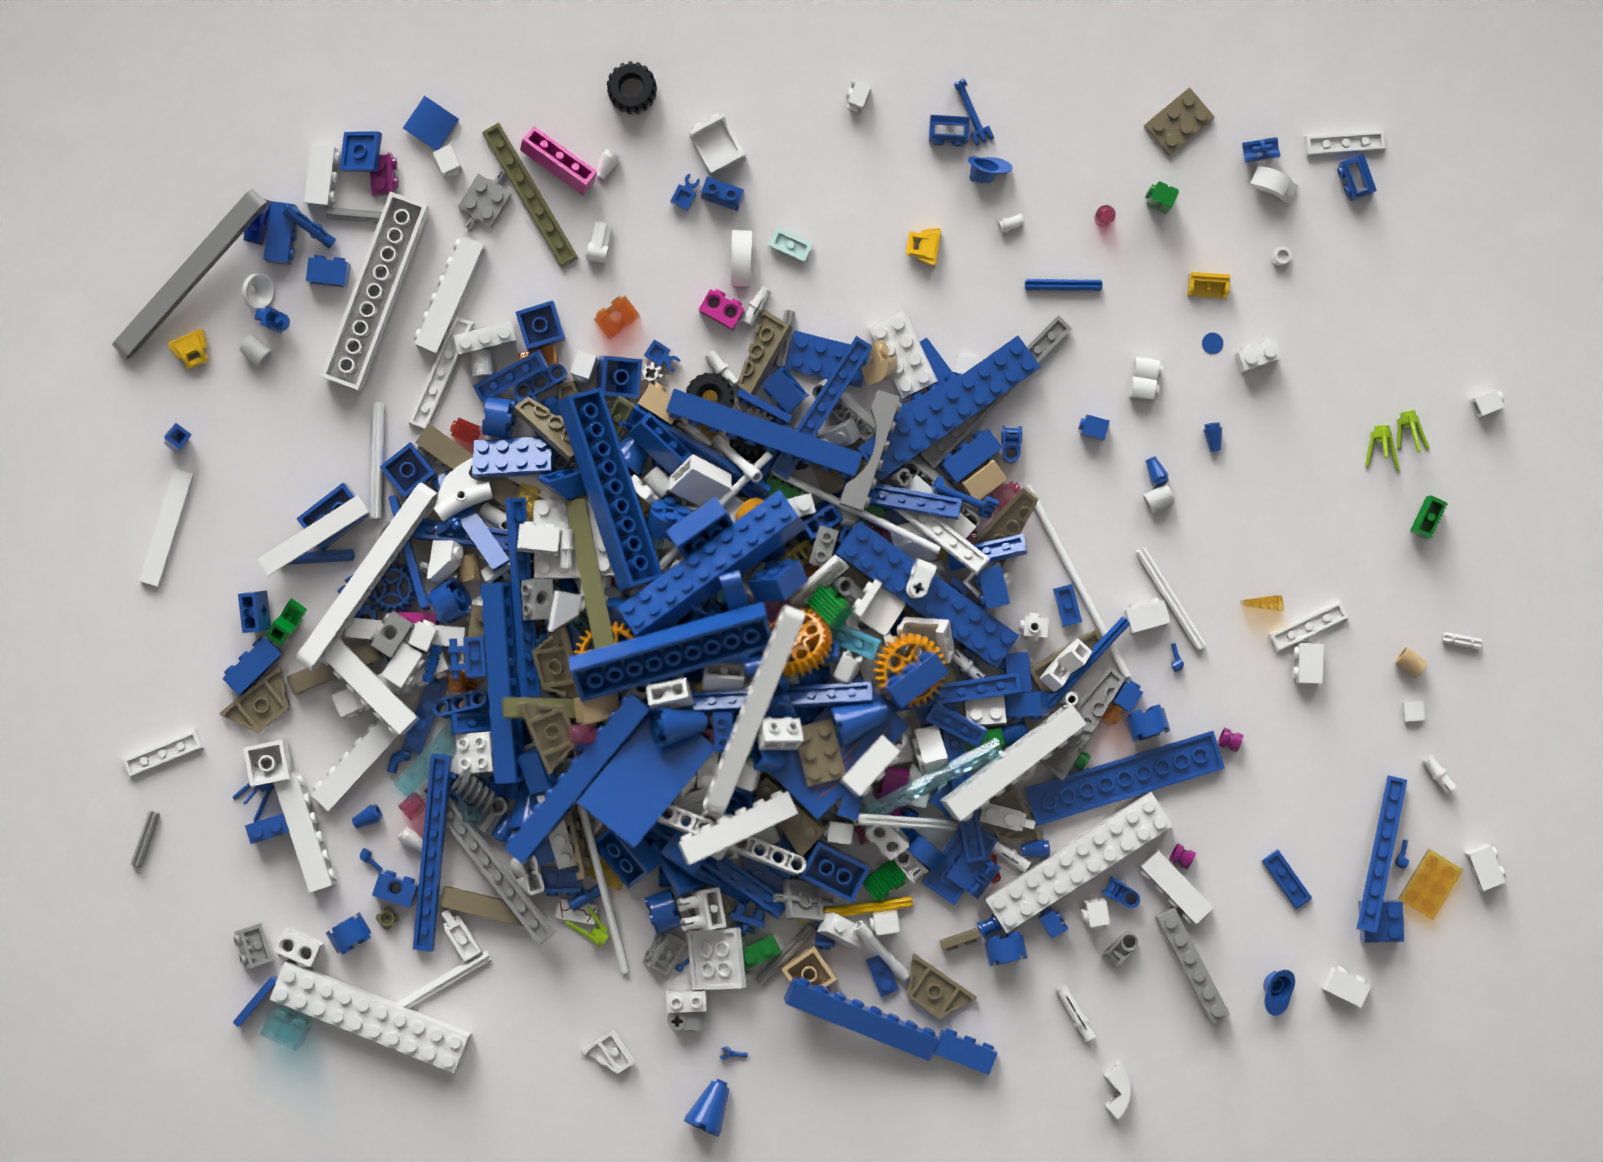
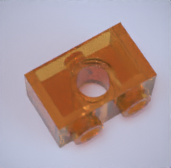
M618 296L611 302L612 306L608 309L602 308L595 314L596 318L594 321L609 340L640 317V314L626 296L622 298ZM615 311L621 313V318L618 321L611 320V314Z

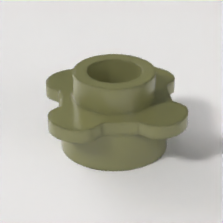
M391 906L384 907V911L376 915V920L386 930L391 929L392 924L400 919V916L392 911Z

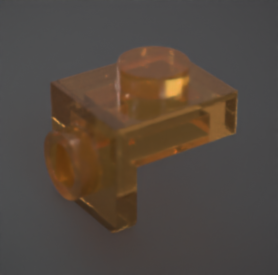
M1111 704L1101 721L1107 726L1112 723L1116 725L1122 718L1120 713L1123 709L1118 705L1114 706Z

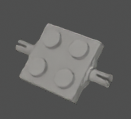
M499 170L494 180L477 174L458 205V208L470 216V219L464 226L469 231H472L477 222L485 223L492 228L511 198L512 194L500 185L506 176L502 171Z
M786 879L782 881L784 894H774L773 896L774 902L784 903L787 920L821 922L824 920V906H834V899L823 898L821 887L809 881Z

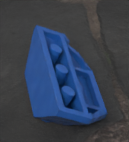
M578 464L538 477L539 482L565 500H574L577 496L587 495Z

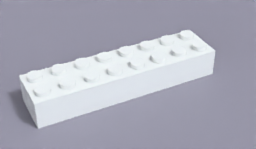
M1063 705L940 800L954 820L967 821L974 815V810L977 808L982 809L990 803L989 799L992 796L998 797L1005 791V786L1018 782L1021 779L1020 775L1022 773H1029L1037 767L1035 763L1041 759L1044 761L1053 754L1052 750L1057 747L1060 749L1068 743L1067 739L1070 736L1074 735L1075 737L1084 730L1083 726L1086 725V722L1073 705Z

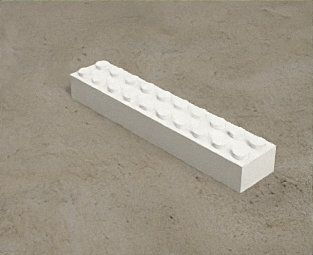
M393 192L389 193L321 377L362 392L430 208L427 205Z
M1147 792L988 894L984 899L1005 932L1008 933L1172 827L1173 824L1153 793Z
M291 960L284 962L270 1000L451 1073L457 1070L471 1035L468 1031L413 1009L401 1007L393 1001L311 968L300 967Z

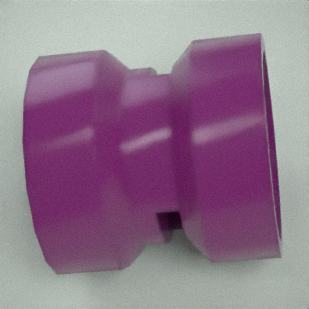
M1224 727L1218 740V746L1223 748L1228 746L1231 751L1237 753L1244 735L1238 732L1232 733L1230 729Z
M1178 843L1173 849L1169 861L1173 863L1179 862L1181 867L1188 869L1195 858L1196 852L1184 850V846Z

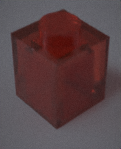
M459 417L457 421H453L450 428L452 437L474 445V440H478L482 430L481 426Z

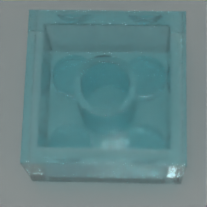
M284 1007L275 1008L269 1012L259 1035L295 1051L303 1046L312 1023L308 1022L309 1019L302 1015L296 1017L290 1014L291 1011Z

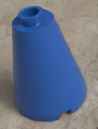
M628 435L620 442V446L630 476L632 477L635 474L640 478L649 454Z
M880 702L831 708L833 720L843 745L850 744L886 721V716H889L885 704L881 705Z
M655 707L651 711V713H654V718L650 719V729L653 740L659 743L657 747H665L704 732L708 726V718L701 711Z
M526 781L520 784L509 823V829L516 832L520 830L519 825L525 818H530L533 814L531 812L538 803V793L530 794Z
M717 1079L716 1082L711 1081L686 1114L684 1122L719 1137L730 1090L727 1087L728 1083Z

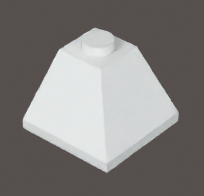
M555 591L548 631H557L560 627L566 626L579 617L586 607L585 600H583L584 596Z

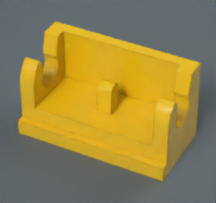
M1191 272L1188 276L1187 296L1226 299L1227 295H1229L1231 275Z

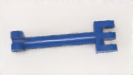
M965 78L954 82V87L959 92L976 130L971 133L975 146L980 145L977 137H980L983 143L987 142L984 135L986 133L990 140L994 139L990 127H982L966 91L967 82Z
M937 477L932 485V490L962 499V502L979 508L978 515L987 519L991 518L992 513L996 510L995 507L999 505V501L992 497L986 496L985 500L981 501L945 487L944 479L941 477Z

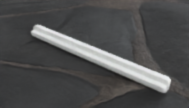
M383 402L373 403L370 513L372 519H381L383 471L380 466L383 464L385 404Z
M1145 547L1140 548L1136 551V555L1195 649L1200 650L1204 648L1206 643Z
M860 814L858 820L860 825L957 831L959 825L958 821L872 814Z
M486 950L396 1004L408 1009L412 1008L491 961L490 954Z

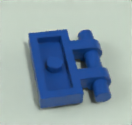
M484 637L463 638V646L457 645V638L449 639L450 647H448V653H450L451 659L449 671L452 673V679L460 678L459 670H465L466 678L486 676ZM458 652H464L465 664H459Z

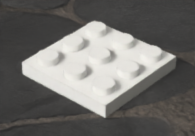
M740 928L687 931L693 990L741 989L746 987Z

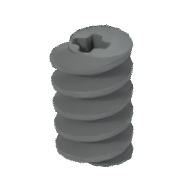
M468 771L461 774L451 790L456 787L458 788L457 795L463 792V800L470 797L469 804L475 801V809L482 806L480 812L482 814L494 802L495 792L493 790L489 791V787L483 786V783L477 781L476 777H470Z

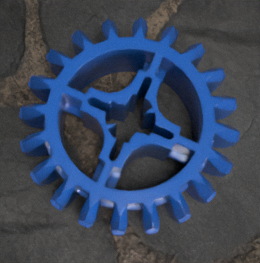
M395 562L394 567H392L391 563L380 579L385 587L381 596L378 593V583L372 590L373 596L368 599L369 601L376 599L373 607L381 605L379 608L380 612H383L385 608H387L386 612L390 614L392 609L395 612H399V608L406 612L404 605L406 604L411 608L413 605L409 602L410 599L417 601V598L412 596L416 592L409 569L405 571L406 564L399 568V562ZM394 571L402 574L393 581L385 576L386 573ZM405 580L408 583V593L406 596L401 590ZM388 583L393 585L396 584L398 593L394 591L390 592ZM392 595L401 600L397 604H388L384 601Z

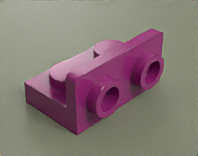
M391 152L387 153V155H379L378 171L370 172L372 196L389 195L390 192L396 193V189H399L398 177H395L394 169L398 168L397 158H394Z

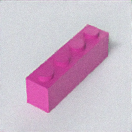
M535 126L522 139L521 152L581 195H584L594 184L597 175L595 169Z

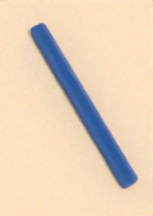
M1121 617L1091 649L1092 653L1085 665L1072 672L1063 687L1055 692L1052 691L1048 695L1049 708H1053L1127 629L1130 622L1125 617Z

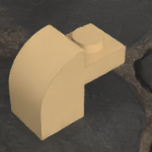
M884 339L870 343L873 346L870 352L874 363L861 367L867 386L889 379L896 371L897 357H889V349Z

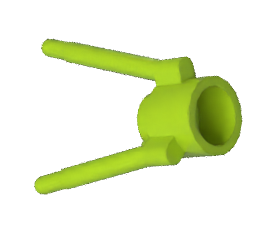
M1411 410L1400 413L1401 418L1397 419V449L1401 448L1403 425L1405 429L1411 428L1418 453L1421 452L1416 426L1425 448L1429 449V444L1421 427L1419 416H1416V411Z
M1374 426V432H1370V443L1365 466H1369L1376 439L1378 443H1383L1384 457L1386 459L1388 458L1387 442H1389L1396 471H1399L1400 468L1390 426Z
M590 906L587 907V910L600 928L594 927L588 933L570 921H566L567 926L590 939L598 947H601L609 937L606 933L608 928L602 924Z

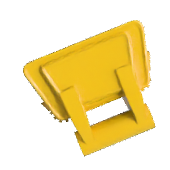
M929 228L922 230L920 233L909 232L905 255L916 256L918 261L935 267L937 264L941 229ZM916 239L920 240L918 250H914Z
M198 329L168 343V347L173 351L174 355L178 359L184 360L188 370L209 361L205 351L208 347L207 338L203 329ZM198 352H199V354L201 355V356H199V357H197V358H195V359H192V360H190V357H189V356H192V355H194V354H196V353H198Z

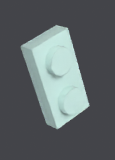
M777 228L769 247L805 263L813 244Z

